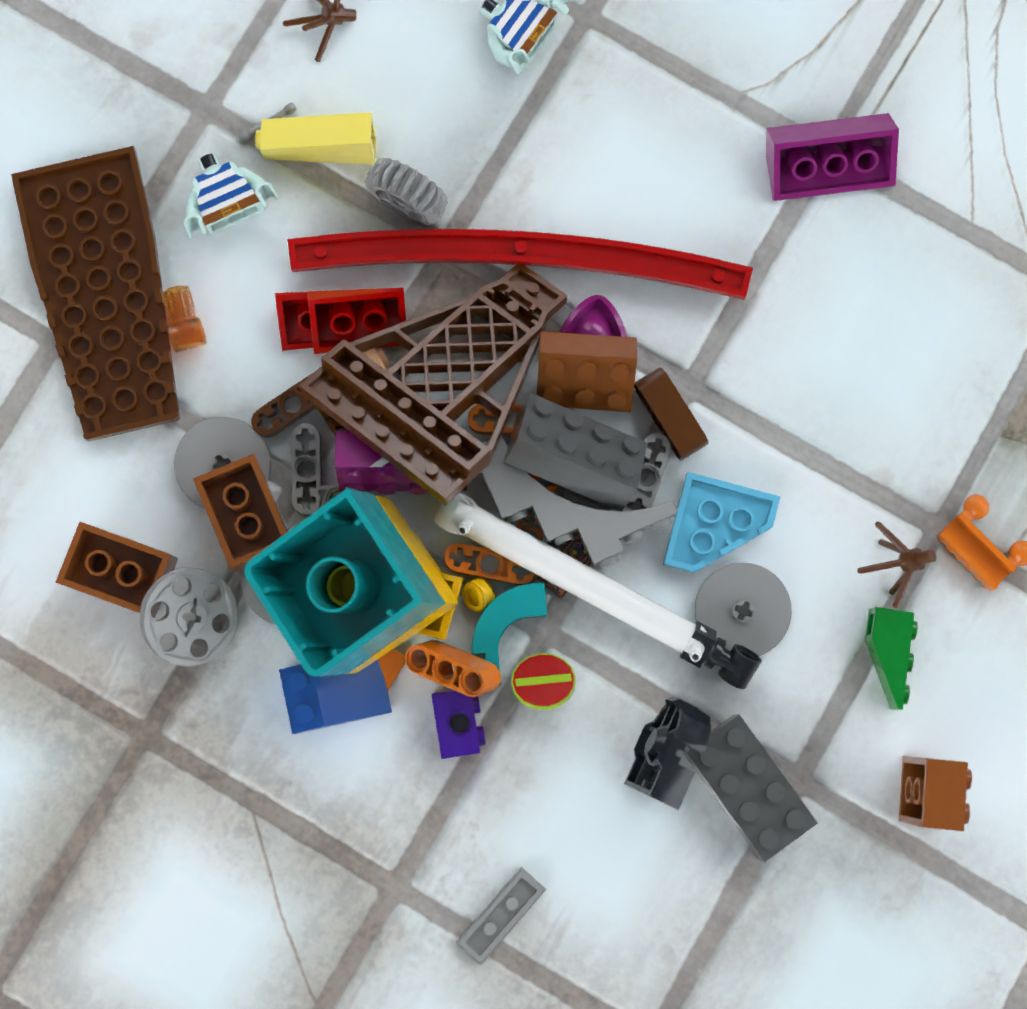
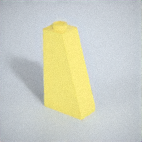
M372 113L273 118L261 120V130H256L255 146L256 149H260L264 160L373 165L375 164L377 135Z

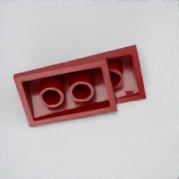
M403 287L275 293L282 351L313 348L314 354L328 353L343 339L350 343L406 321ZM391 341L376 348L395 347L401 345L395 341Z

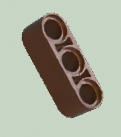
M659 367L635 382L634 389L662 435L666 436L670 441L671 449L680 461L709 444L704 431L663 368Z

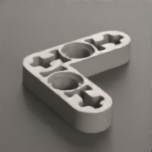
M306 423L295 427L291 435L292 503L295 510L303 516H310L329 502L335 492H340L338 485L322 486L320 433L313 425ZM306 430L311 436H315L314 440L309 441V452L316 451L315 457L311 455L297 457V452L304 453V445L301 441H297V439L303 436ZM306 461L312 462L316 468L314 475L307 479L300 477L298 474V467ZM298 483L305 485L316 483V488L309 487L310 497L316 499V502L310 504V509L305 510L304 506L298 503L299 499H303L305 496V489L303 487L298 488ZM373 491L374 495L385 497V495Z
M658 433L649 435L644 442L647 445H653L655 441L661 442L660 448L664 449V453L659 452L654 464H661L660 469L650 463H643L642 470H649L654 474L655 483L649 487H644L639 483L638 490L628 502L629 504H634L636 500L641 501V507L644 509L653 507L671 450L670 441L667 437ZM647 447L644 459L649 461L652 450ZM562 487L563 496L572 503L597 510L616 511L614 508L600 505L599 502L593 499L592 502L586 501L587 497L581 494L573 496L571 495V490ZM625 507L622 511H631L632 509Z

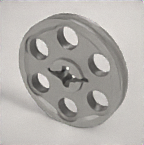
M199 568L176 569L157 579L145 594L140 608V629L148 647L160 658L179 666L201 665L220 655L231 642L238 622L237 602L230 587L217 575ZM180 577H185L189 584L188 590L182 595L175 594L173 590L174 582ZM209 584H216L219 590L217 598L210 602L206 601L204 598L205 588ZM157 602H163L166 605V614L161 619H154L151 616V608ZM191 611V613L196 615L195 620H189L187 625L183 615ZM223 614L226 617L227 624L222 631L215 632L212 628V621L217 615ZM168 632L172 633L175 637L173 647L169 650H162L159 645L161 636ZM201 638L205 643V649L199 656H193L190 652L191 643Z

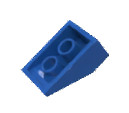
M378 659L354 674L311 676L304 670L302 665L279 669L292 734H301L392 713L385 679Z

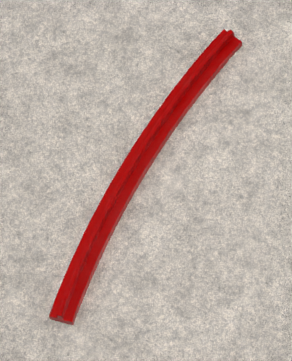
M406 229L339 233L287 239L292 272L408 263L521 264L627 276L745 300L753 267L655 246L593 237L528 231Z

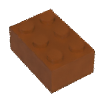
M541 331L536 395L565 408L631 412L637 367V338Z
M254 454L193 478L227 563L234 573L244 569L249 560L288 532L260 464Z
M79 521L55 583L140 613L142 601L149 588L161 576L174 570L178 558L169 553ZM157 602L152 606L151 616L153 618L156 617L161 602Z
M903 756L898 821L924 828L964 831V824H968L970 818V806L966 803V790H969L972 784V772L968 769V762Z

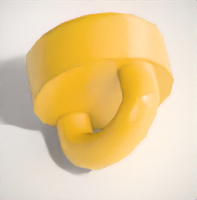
M483 577L467 582L462 588L463 601L474 612L485 610L495 599V593L491 584Z

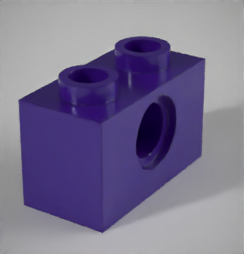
M455 690L431 694L441 759L481 753L480 746L486 745L483 726H477L475 714L481 713L479 697H469ZM462 713L467 716L469 726L464 732H455L451 728L450 720L453 715Z

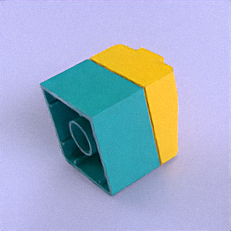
M346 488L249 560L244 570L245 577L304 670L311 676L357 673L427 627L458 604L456 596L440 574V568L416 532L411 530L393 502L386 497L351 488Z

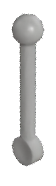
M289 103L283 110L268 119L291 115L297 108L294 103ZM261 123L250 130H242L239 134L240 140L242 142H249L251 136L256 133V130H261Z

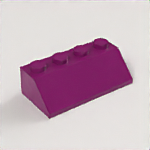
M889 113L766 128V161L773 201L896 186L898 126Z

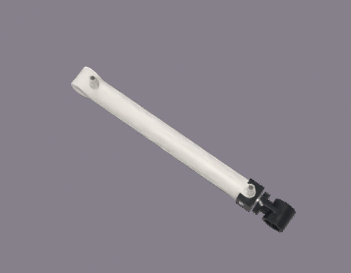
M461 492L446 506L441 503L434 516V522L444 530L472 539L680 652V658L700 668L702 664L709 669H712L715 665L719 666L718 675L731 686L745 689L762 662L755 652L742 645L734 644L731 651L725 648V640L720 637L716 639L717 631L699 621H696L695 624L478 507L470 497Z

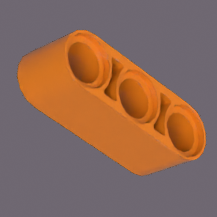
M430 640L411 646L405 654V662L410 671L469 697H476L495 690L501 682V674L496 665L438 640Z

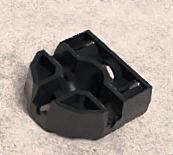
M669 697L665 699L666 705L661 708L654 721L644 725L634 748L635 760L624 784L679 810L695 772L679 765L681 758L676 756V752L678 749L684 751L687 746L695 751L704 753L711 731L710 716L697 707L681 699Z

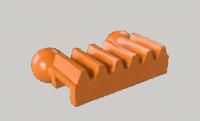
M974 494L964 501L963 511L936 536L940 543L946 545L948 552L953 553L955 559L962 562L964 568L971 571L976 580L982 582V586L985 589L994 591L998 584L1010 573L1014 572L1018 566L1027 565V541L1021 540L1013 543L1009 548V557L1007 558L971 522L973 519L979 520L984 518L990 508L989 502L984 496Z

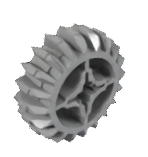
M379 158L369 169L368 176L364 181L365 186L372 196L386 205V208H390L397 214L421 225L436 224L438 219L442 217L448 203L447 196L435 182L419 173L418 170H414L407 164L404 165L398 160L393 161L390 158Z

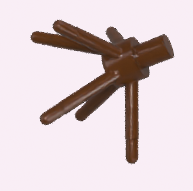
M317 0L322 5L320 15L283 21V26L285 27L305 24L302 26L303 31L328 24L315 57L316 62L321 61L334 26L341 25L343 21L354 22L356 20V10L344 8L340 3L341 0H334V3H331L329 0Z
M877 521L875 523L876 528L891 541L888 542L880 539L878 544L900 553L899 559L860 567L857 569V572L863 574L900 566L904 573L889 590L890 595H894L897 592L892 604L893 608L897 609L913 572L923 570L926 564L935 562L936 553L932 549L922 551L919 548L908 549L881 522Z

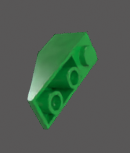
M874 607L868 611L865 642L890 709L903 710V704L908 703L910 696V687L906 685L907 672H911L913 668L914 655L910 653L911 640L916 638L918 624L917 621H914L913 612Z

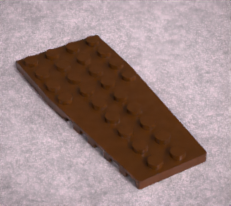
M130 146L11 174L30 265L40 298L45 305L49 327L53 331L57 344L55 345L65 370L66 375L64 376L67 386L70 387L75 412L80 419L84 432L83 438L90 442L178 421L180 414L157 243L135 147Z

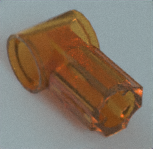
M174 286L162 292L170 323L168 325V333L174 351L177 353L206 345L207 340L200 318L197 317L190 288L188 286Z

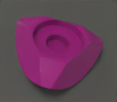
M593 295L581 302L568 316L559 331L560 333L627 337L620 315L612 303L602 295Z

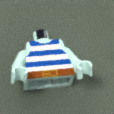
M485 0L481 6L480 13L491 20L488 25V44L496 62L513 68L518 75L521 74L522 70L524 71L527 65L531 64L532 58L556 27L557 12L554 10L559 9L562 14H567L569 8L565 3L567 1L573 2L574 0H506L503 5L495 0Z
M210 153L199 159V164L204 173L192 179L194 188L189 191L186 219L183 224L189 238H192V233L195 230H201L203 235L206 234V228L210 235L263 212V207L268 206L265 202L266 199L272 196L278 199L279 196L271 183L266 182L246 167L237 168L233 161L220 165L216 154Z

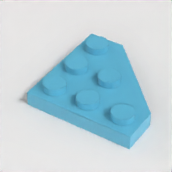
M687 472L677 508L678 513L675 515L663 565L695 573L773 527L780 496Z

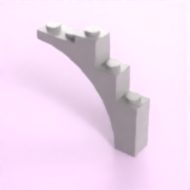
M502 436L490 464L481 472L502 520H510L511 524L527 518L529 516L527 512L532 510L547 544L555 542L556 546L574 539L572 534L577 532L592 567L600 564L601 568H605L620 561L618 555L624 551L620 540L624 539L627 544L643 537L642 531L654 526L655 531L672 524L671 518L678 513L673 501L648 509L631 511L597 510L572 503L550 492L526 471L505 463L504 458L508 447ZM490 440L484 442L483 444L488 446Z

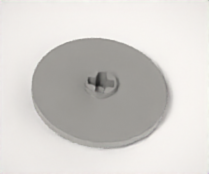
M214 417L201 421L186 432L176 449L174 471L178 485L193 503L205 509L193 478L215 470L214 466L218 464L217 458L219 456H222L225 460L230 459L232 463L254 454L268 482L271 470L268 447L261 435L253 427L241 420L230 417Z
M742 562L719 568L701 585L695 601L696 621L717 631L716 639L720 637L725 640V648L730 651L734 644H739L749 648L758 656L764 655L781 642L791 621V601L786 587L773 572L757 564ZM744 602H748L747 608L751 610L750 616L744 615L742 619H738L739 613L735 611L736 605L742 606Z

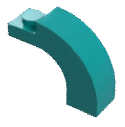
M544 582L514 587L499 595L487 606L479 618L474 631L472 655L485 654L486 661L496 665L500 671L498 647L504 631L516 621L547 616Z

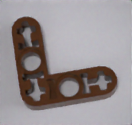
M309 376L259 408L251 418L253 429L264 438H271L314 409L318 410L334 435L337 429L343 426L337 421L331 420L328 414L312 402L308 404L306 398L300 393L299 385ZM290 397H298L302 402L301 409L296 413H289L284 408L285 401ZM278 406L282 415L287 418L282 422L278 416L271 421L273 427L269 430L266 427L259 428L262 424L260 419L262 416L266 415L267 418H272L277 414L273 409Z

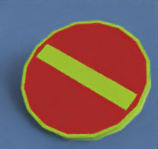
M539 653L528 656L518 663L512 672L511 686L515 697L523 705L537 710H550L560 707L570 699L575 691L576 676L572 666L563 658L554 654Z

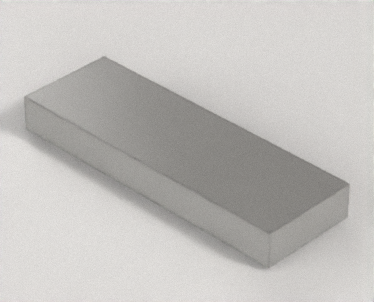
M521 867L456 943L481 965L546 891V888Z

